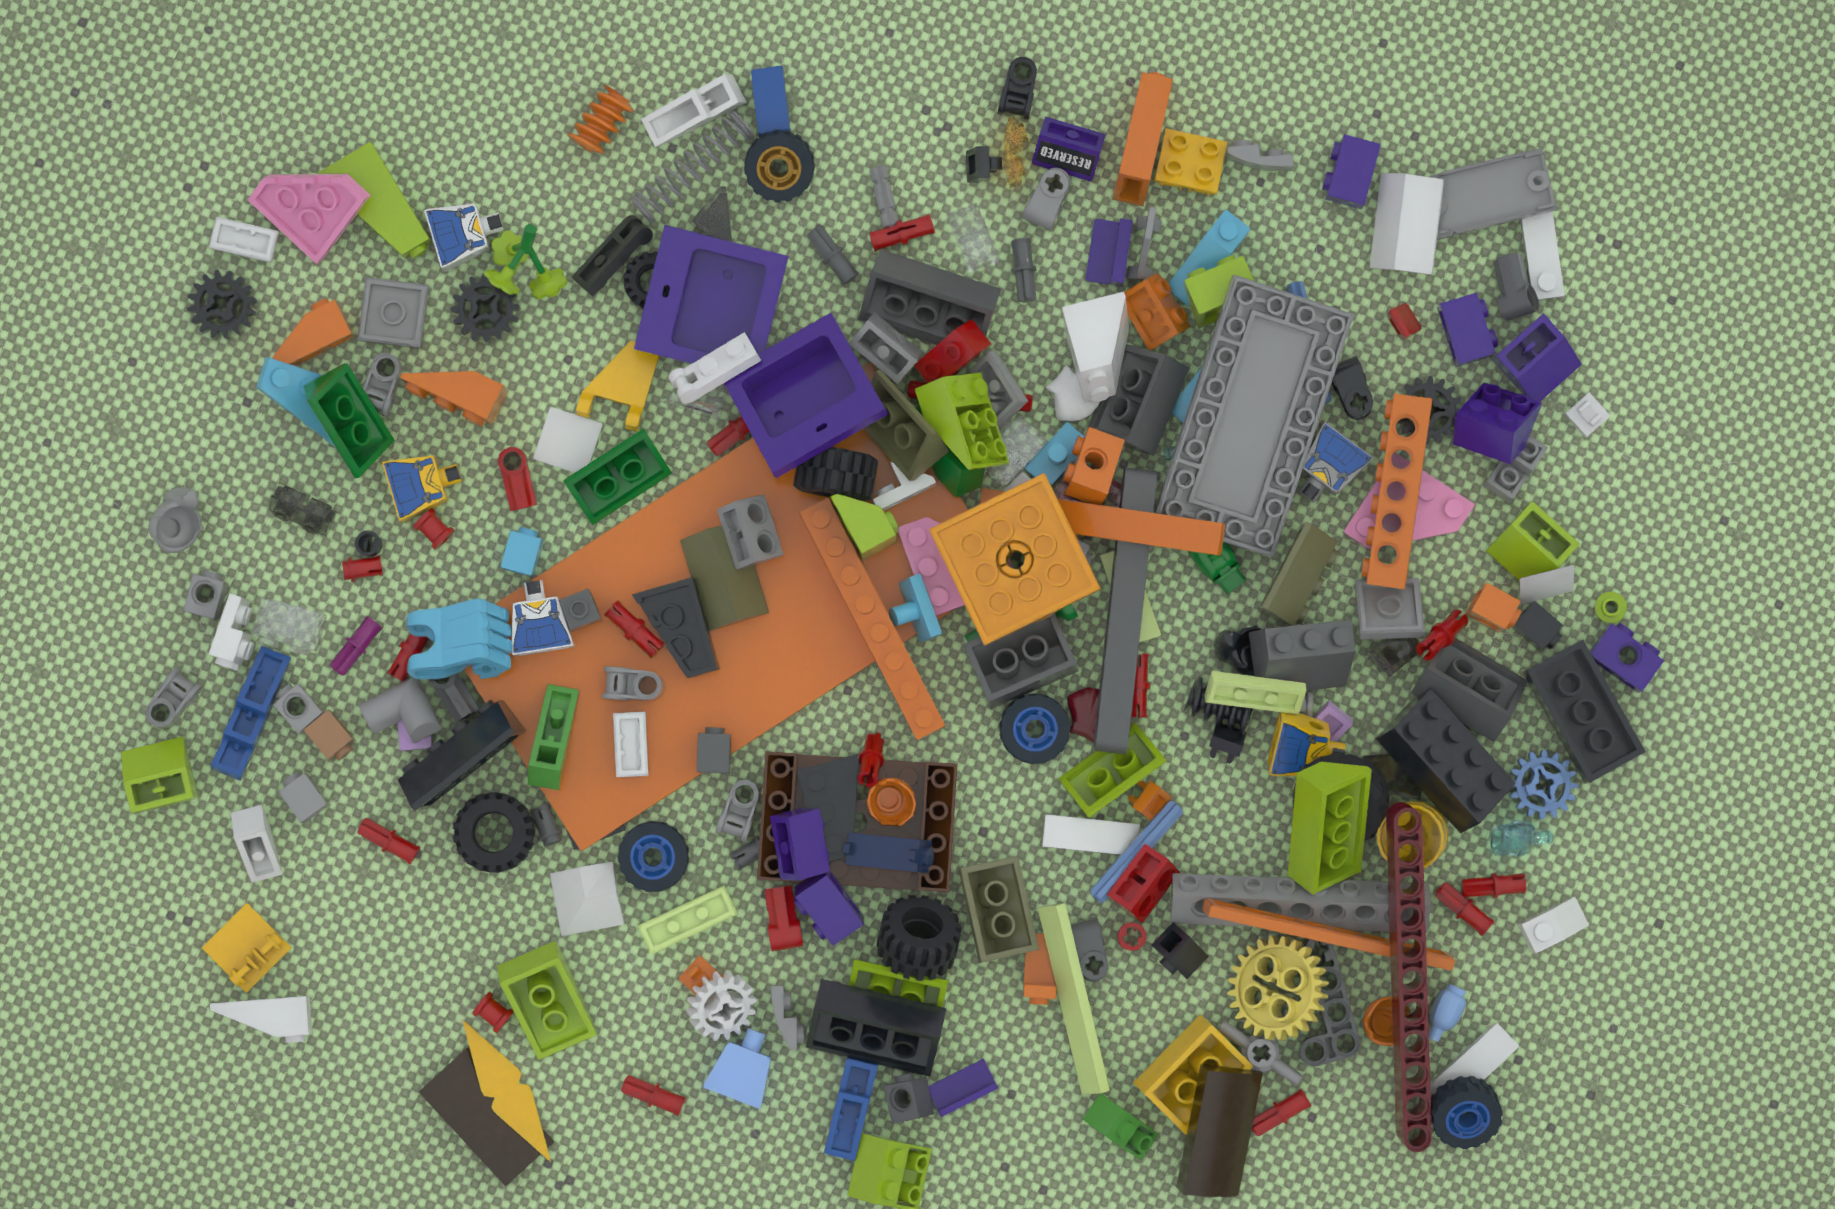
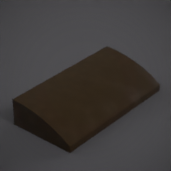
M466 1048L419 1091L425 1100L505 1187L541 1155L539 1151L493 1111L491 1106L494 1098L484 1096L481 1092L469 1048ZM542 1128L548 1148L555 1141Z
M1200 1064L1176 1185L1183 1195L1203 1197H1233L1239 1195L1263 1075L1262 1071Z

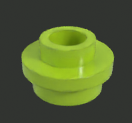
M1610 591L1601 594L1597 598L1594 610L1596 616L1601 621L1611 624L1620 621L1625 616L1627 604L1619 593ZM1612 601L1616 604L1617 609L1614 613L1607 612L1605 608L1607 602Z

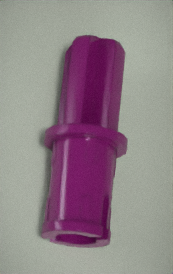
M366 616L352 636L345 638L346 644L331 661L330 667L339 675L344 676L362 653L364 655L367 653L365 649L383 628L373 619Z

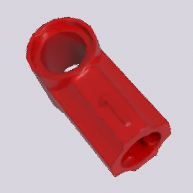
M516 447L504 449L499 454L498 466L501 470L510 511L538 505L526 453ZM516 452L520 455L522 463L517 470L510 471L506 468L504 460L508 454Z
M792 885L765 889L766 906L770 922L767 925L771 951L803 947L800 920L796 916Z

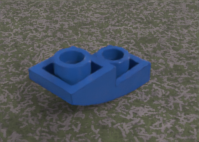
M783 66L751 70L759 137L765 132L769 133L776 129H779V131H791Z

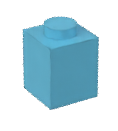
M520 527L519 532L511 530L500 567L507 571L534 578L544 542L541 538H537L538 532L524 527Z

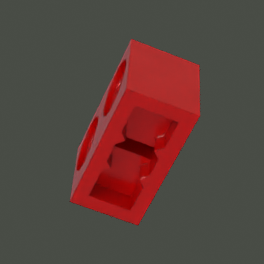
M971 319L952 331L914 366L927 383L945 376H954L991 345V342Z
M1144 844L1108 892L1107 896L1120 909L1143 924L1171 886L1173 873L1180 874V871L1169 859Z

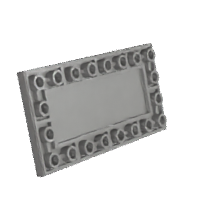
M1233 274L1154 513L1225 523L1223 542L1273 557L1354 314Z

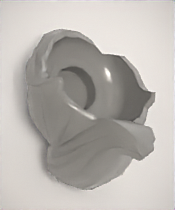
M179 486L165 493L163 502L155 510L149 522V534L164 552H183L193 544L204 528L200 513L196 508L198 505V495L188 487Z

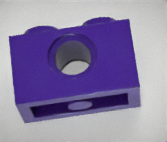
M1618 623L1617 626L1609 624L1590 649V653L1601 668L1635 692H1643L1664 662L1658 656L1660 651L1646 641L1640 644L1633 639L1634 632L1623 624ZM1623 647H1628L1634 652V661L1630 665L1624 664L1619 658V652Z

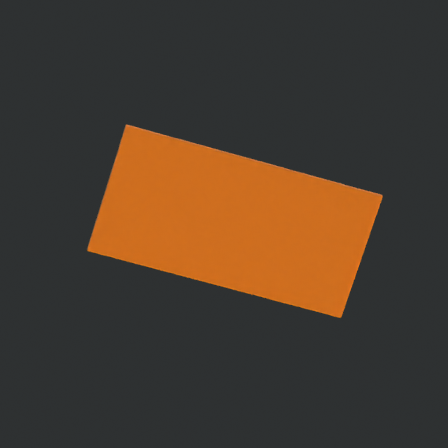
M869 362L862 366L871 383L875 372L878 370L872 362ZM864 429L832 446L866 453L878 460L872 499L863 502L874 504L873 499L878 497L876 493L878 490L890 484H893L895 488L900 486L890 465L891 459ZM753 437L531 580H543L545 598L559 597V599H563L585 589L591 591L602 621L575 632L571 631L575 644L574 648L517 657L510 653L508 655L511 658V668L497 677L480 679V675L473 673L472 665L464 669L485 703L491 699L494 703L503 700L526 729L522 735L511 743L527 768L547 685L579 690L560 789L540 788L581 852L703 774L697 772L698 733H705V727L725 728L724 734H731L732 755L875 662L799 513L827 497L802 492L795 488L793 482L796 467L775 478ZM930 467L924 474L932 476L936 486L883 512L885 513L890 510L898 527L925 517L943 523L967 511L968 508L960 496L956 498L935 475L932 467ZM765 494L784 555L766 563L755 565L769 613L709 631L720 670L687 678L667 649L666 644L658 651L649 642L657 651V654L650 658L632 639L628 641L624 637L625 633L608 617L604 616L609 608L621 616L612 608V605L619 600L633 616L644 620V626L658 639L663 641L632 594L691 578L680 540L708 528L722 526L717 512L718 508L737 500ZM840 520L889 615L890 608L905 603L898 583L914 576L899 533L896 534V543L862 560ZM524 585L495 603V605L508 609L510 616L507 623L511 625V628L513 603L526 601ZM952 611L937 615V620L939 621ZM912 621L894 626L903 643L917 635ZM604 666L654 672L662 678L665 687L664 692L655 701L602 699L601 696L605 692L607 674L604 672ZM652 677L645 678L641 682L643 694L650 695L655 692L657 688L655 679ZM646 712L649 776L616 777L613 713Z

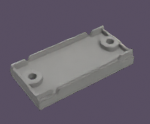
M1542 148L1427 176L1444 179L1437 240L1557 211ZM1536 177H1541L1543 179L1541 185L1534 184V179Z

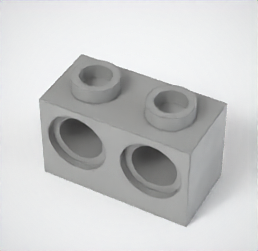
M765 494L737 500L717 509L736 570L763 564L784 555Z

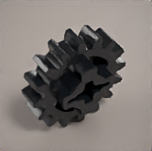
M215 270L213 279L204 274L203 280L205 283L203 285L194 283L193 286L198 290L197 293L188 294V298L194 302V305L187 307V311L196 313L191 322L194 325L202 323L199 331L205 334L211 330V337L213 339H217L219 333H222L226 340H230V332L232 331L239 336L242 335L240 329L242 325L251 327V323L247 320L248 316L257 315V312L251 309L250 305H254L258 301L255 297L248 296L254 289L251 285L242 287L245 279L240 276L234 280V273L232 271H228L226 276L222 277L221 272ZM218 285H230L236 289L226 292L222 291ZM208 293L207 305L202 307L203 298ZM221 298L229 301L226 303L227 310L224 312L216 309L219 306L218 300ZM243 303L242 312L237 318L236 311L238 305ZM218 318L224 320L227 325L218 326L208 321Z
M482 274L481 281L479 282L471 276L469 277L471 284L469 287L463 284L459 285L463 292L462 295H453L452 297L458 302V306L451 307V312L459 314V317L455 318L453 322L455 325L464 324L461 333L465 336L472 332V341L474 342L480 336H483L486 344L490 343V336H495L498 341H501L502 335L500 332L504 330L511 334L513 331L509 323H518L519 321L513 315V312L521 310V307L518 304L512 303L518 295L514 293L513 295L507 294L502 289L495 287L484 274ZM483 288L494 289L489 294H478L476 292ZM504 298L507 305L505 317L500 314V304ZM467 300L471 303L472 312L468 318L465 316ZM491 302L490 308L492 313L488 315L484 312L479 315L481 313L479 305L481 303L488 305ZM483 323H493L496 326L491 329L477 328Z
M1428 376L1424 384L1419 377L1415 378L1414 388L1409 384H1405L1403 387L1407 393L1406 395L1413 396L1415 393L1423 391L1422 397L1433 399L1431 409L1436 410L1437 413H1433L1430 416L1426 446L1429 444L1430 438H1433L1436 444H1440L1442 442V434L1448 438L1453 435L1449 427L1455 428L1454 418L1459 410L1456 409L1455 405L1462 401L1461 397L1453 398L1451 396L1455 390L1454 386L1446 390L1443 388L1445 380L1441 379L1437 384H1433L1432 376ZM1436 392L1444 397L1448 405L1440 403L1436 398ZM1405 418L1397 423H1403L1405 426L1401 431L1402 435L1408 432L1413 434L1415 426L1412 425L1409 419ZM1448 418L1442 428L1433 431L1435 421Z

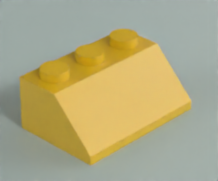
M1201 1014L1133 1082L1185 1135H1187L1200 1064L1248 1070L1253 1067Z

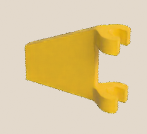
M630 340L582 391L576 407V415L589 419L594 397H600L630 406L625 421V429L638 432L659 355L634 349L635 341Z

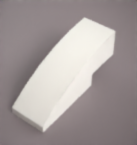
M724 74L699 89L689 91L641 120L654 146L659 147L712 122L747 102L733 74Z
M1045 815L1042 847L1121 855L1139 835L1140 824Z
M1494 1022L1430 1082L1431 1096L1435 1094L1436 1089L1440 1085L1442 1086L1446 1081L1456 1079L1459 1076H1475L1477 1079L1481 1078L1484 1080L1520 1046L1498 1023Z

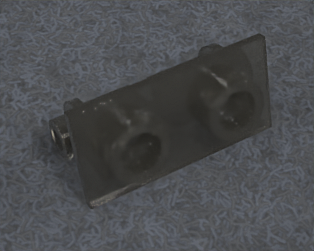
M287 485L284 487L278 486L274 495L271 494L269 511L280 520H290L301 525L304 530L311 534L319 533L327 537L329 522H333L337 511L332 510L331 505L313 497L306 507L302 505L306 494Z

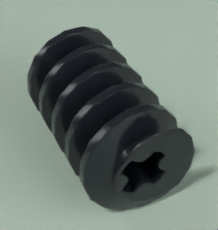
M1199 676L1193 683L1184 711L1188 706H1191V716L1195 717L1202 710L1203 718L1206 722L1212 715H1215L1217 726L1224 719H1227L1228 730H1232L1238 723L1240 724V734L1243 735L1253 709L1206 703L1204 695L1207 685L1205 688L1203 687V678Z

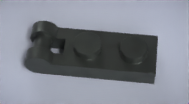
M635 215L627 216L576 271L572 278L593 297L606 285L611 276L627 262L631 254L640 245L648 244L653 237L652 230Z

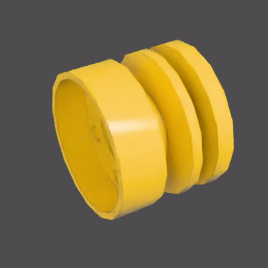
M1412 800L1406 803L1416 809L1422 818L1424 868H1427L1442 856L1448 845L1449 829L1445 817L1436 807L1427 802ZM1404 812L1399 816L1398 826L1406 825L1409 822L1410 812ZM1385 817L1378 828L1377 844L1381 855L1387 861ZM1405 844L1400 848V858L1409 855L1411 844Z

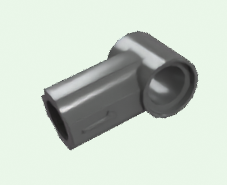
M1514 253L1497 257L1493 263L1501 292L1498 295V306L1504 319L1510 321L1538 311L1539 300L1534 288L1528 282L1522 254Z
M459 673L451 675L450 680L445 684H438L435 679H428L455 723L468 718L479 709Z

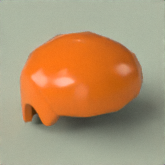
M883 778L878 780L877 784L869 789L866 801L870 815L880 824L900 827L913 817L916 808L915 794L905 781L898 778Z
M1385 996L1373 1000L1364 1011L1362 1019L1364 1032L1370 1041L1376 1045H1393L1392 997ZM1406 1005V1007L1404 1008V1015H1409L1411 1010L1409 1006Z

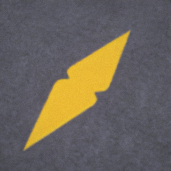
M462 1019L481 1092L484 1096L493 1097L494 1100L491 1106L493 1111L551 1162L531 1088L529 1085L519 1084L522 1075L519 1069Z

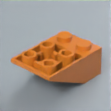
M476 371L402 373L400 376L406 383L404 388L408 392L424 400L429 395L435 398L433 402L437 406L451 413L458 409L463 412L462 416L467 421L480 427L483 426L484 422L492 426L508 394V390L504 385Z

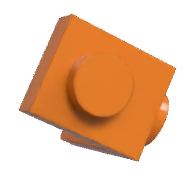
M1035 933L1039 950L1025 953L1023 997H1030L1029 1004L1048 1005L1049 999H1056V984L1044 934Z

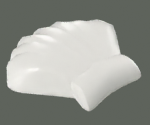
M1067 365L1057 378L1046 386V389L1053 393L1056 417L1059 421H1082L1090 416L1100 403L1094 401L1084 403L1077 374Z

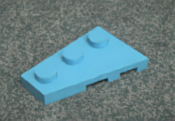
M265 357L256 388L283 409L292 413L309 429L314 430L326 442L335 447L307 402L304 385L322 375Z

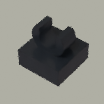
M976 146L967 150V183H980L989 179L990 173L1003 170L1002 157H989V146Z
M1221 723L1219 726L1215 724L1209 747H1211L1210 757L1215 758L1217 751L1221 750L1228 753L1226 763H1232L1234 757H1239L1241 754L1246 731L1242 735L1240 734V729L1233 727L1232 730H1228V725Z

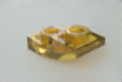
M1015 116L1008 118L1004 138V167L1009 188L1021 185V176L1026 175L1021 157L1015 158L1014 154L1024 151L1023 142L1028 141L1023 123L1017 124Z

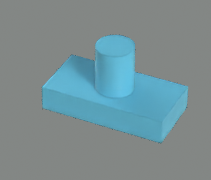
M1067 421L1024 469L1033 478L1045 473L1051 486H1053L1065 473L1068 464L1075 462L1077 455L1072 454L1073 446L1078 436H1084Z
M921 574L911 576L899 582L898 584L905 603L889 609V616L893 625L899 626L912 621L920 643L941 635L942 631Z

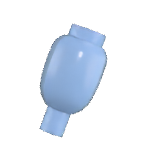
M1448 984L1446 989L1439 991L1429 1014L1432 1025L1429 1031L1430 1039L1439 1042L1443 1031H1448L1455 1027L1466 1007V1000L1464 998L1466 991L1452 984Z

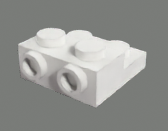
M230 593L209 655L217 657L216 664L238 671L239 665L242 666L243 660H249L254 647V642L250 641L252 635L240 631L242 625H248L252 608L248 607L249 600Z

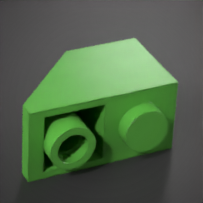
M1099 1094L1082 1119L1139 1160H1142L1159 1135L1103 1094Z

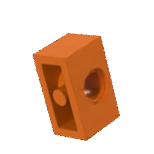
M1088 427L1084 437L1078 436L1073 446L1072 454L1077 456L1074 464L1069 463L1065 471L1063 481L1068 484L1064 494L1090 504L1102 505L1108 494L1125 440ZM1086 462L1093 463L1097 469L1089 468Z
M1485 583L1479 587L1465 614L1499 633L1506 628L1508 630L1510 627L1513 628L1522 612L1517 609L1521 601L1495 586Z

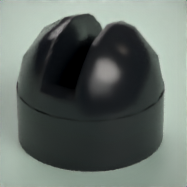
M372 531L361 532L355 540L356 550L366 557L376 556L383 547L381 537ZM372 537H375L372 551L369 552V551H370V547H371Z

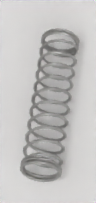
M734 110L729 112V116L734 123L727 118H722V124L729 136L717 126H712V131L720 145L706 134H703V141L710 153L700 144L693 143V148L701 161L690 152L684 151V158L690 168L680 160L674 159V165L681 177L671 169L664 168L665 175L672 186L659 176H655V182L662 194L651 185L645 184V189L653 203L638 192L633 197H630L635 207L650 223H653L656 219L642 203L639 196L659 214L663 215V211L648 188L654 191L669 206H673L672 201L658 180L664 183L679 198H683L667 171L674 175L689 190H692V186L677 163L700 182H702V179L687 155L694 159L708 173H711V169L699 153L697 147L704 151L718 165H721L720 160L708 144L706 138L728 157L731 156L715 129L737 148H740V145L730 132L725 121L735 128L746 140L754 137L753 131Z

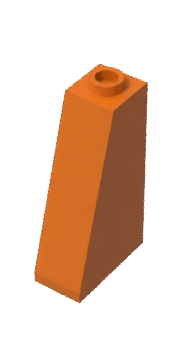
M1142 72L1112 200L1144 206L1173 79L1167 78L1161 73Z

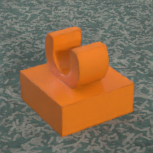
M1139 781L1138 785L1144 791L1139 798L1129 795L1128 799L1134 804L1132 807L1151 821L1172 797L1152 781L1149 784Z
M699 955L678 979L696 995V992L692 989L693 986L701 988L704 985L702 978L706 977L709 981L713 980V973L717 970Z

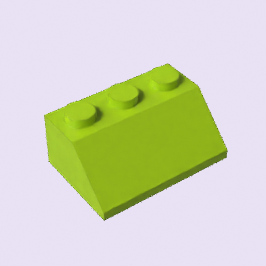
M840 494L831 496L832 505L862 560L896 543V534L899 533V529L890 510L884 513L880 506Z

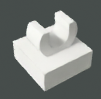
M1590 392L1564 414L1585 438L1610 417L1609 413Z

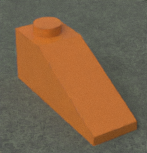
M328 298L314 303L311 306L312 311L303 316L272 359L297 366L354 338L355 336L337 301L334 299L329 302Z

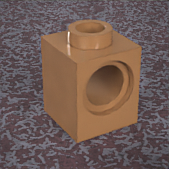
M331 710L325 711L304 729V732L328 760H333L336 757L339 761L353 750L351 744L356 741Z

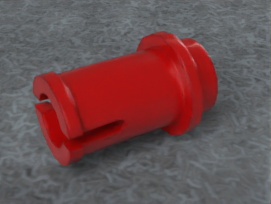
M380 555L356 560L348 557V561H342L345 580L351 579V582H355L354 579L383 576Z

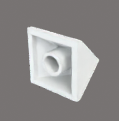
M613 861L550 873L561 936L624 925Z

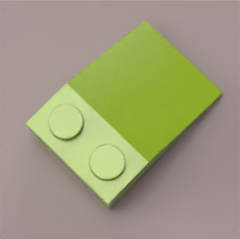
M556 940L497 965L499 983L538 1060L597 1035L571 970Z

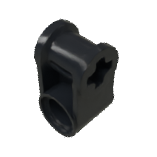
M1018 57L1010 63L997 114L1002 115L1005 112L1023 116L1024 120H1029L1037 75V67L1030 58ZM1017 66H1028L1032 72L1031 76L1027 80L1017 79L1013 73Z
M1357 356L1339 362L1331 384L1339 396L1346 415L1354 420H1362L1370 414L1373 407V397L1367 385L1364 371ZM1354 397H1358L1359 401H1366L1363 411H1359L1357 407H1351Z

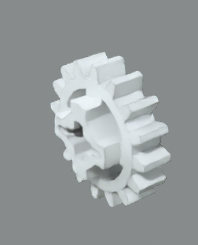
M717 971L714 972L713 980L711 981L703 977L702 982L704 985L701 988L698 986H693L692 988L696 992V996L687 998V1001L692 1006L686 1010L691 1018L690 1023L696 1030L698 1029L703 1037L710 1035L714 1041L718 1040L720 1034L726 1040H729L730 1032L732 1031L740 1035V1026L742 1024L746 1026L751 1024L747 1016L756 1014L755 1009L751 1006L757 1002V999L752 994V987L739 974L734 977L730 971H726L723 978ZM708 1018L709 1021H714V1020H716V1023L708 1022V1021H706L705 1019Z

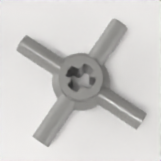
M1284 1010L1281 1011L1282 1016L1285 1017L1287 1015V1012H1285ZM1225 1020L1217 1029L1221 1034L1241 1047V1054L1253 1065L1250 1070L1266 1072L1272 1069L1295 1086L1302 1079V1074L1279 1059L1280 1052L1276 1043L1277 1037H1275L1274 1041L1265 1039L1264 1035L1261 1037L1254 1035L1248 1037ZM1265 1045L1267 1049L1264 1052L1268 1054L1267 1058H1259L1255 1061L1253 1057L1256 1054L1252 1052L1255 1046L1261 1048Z

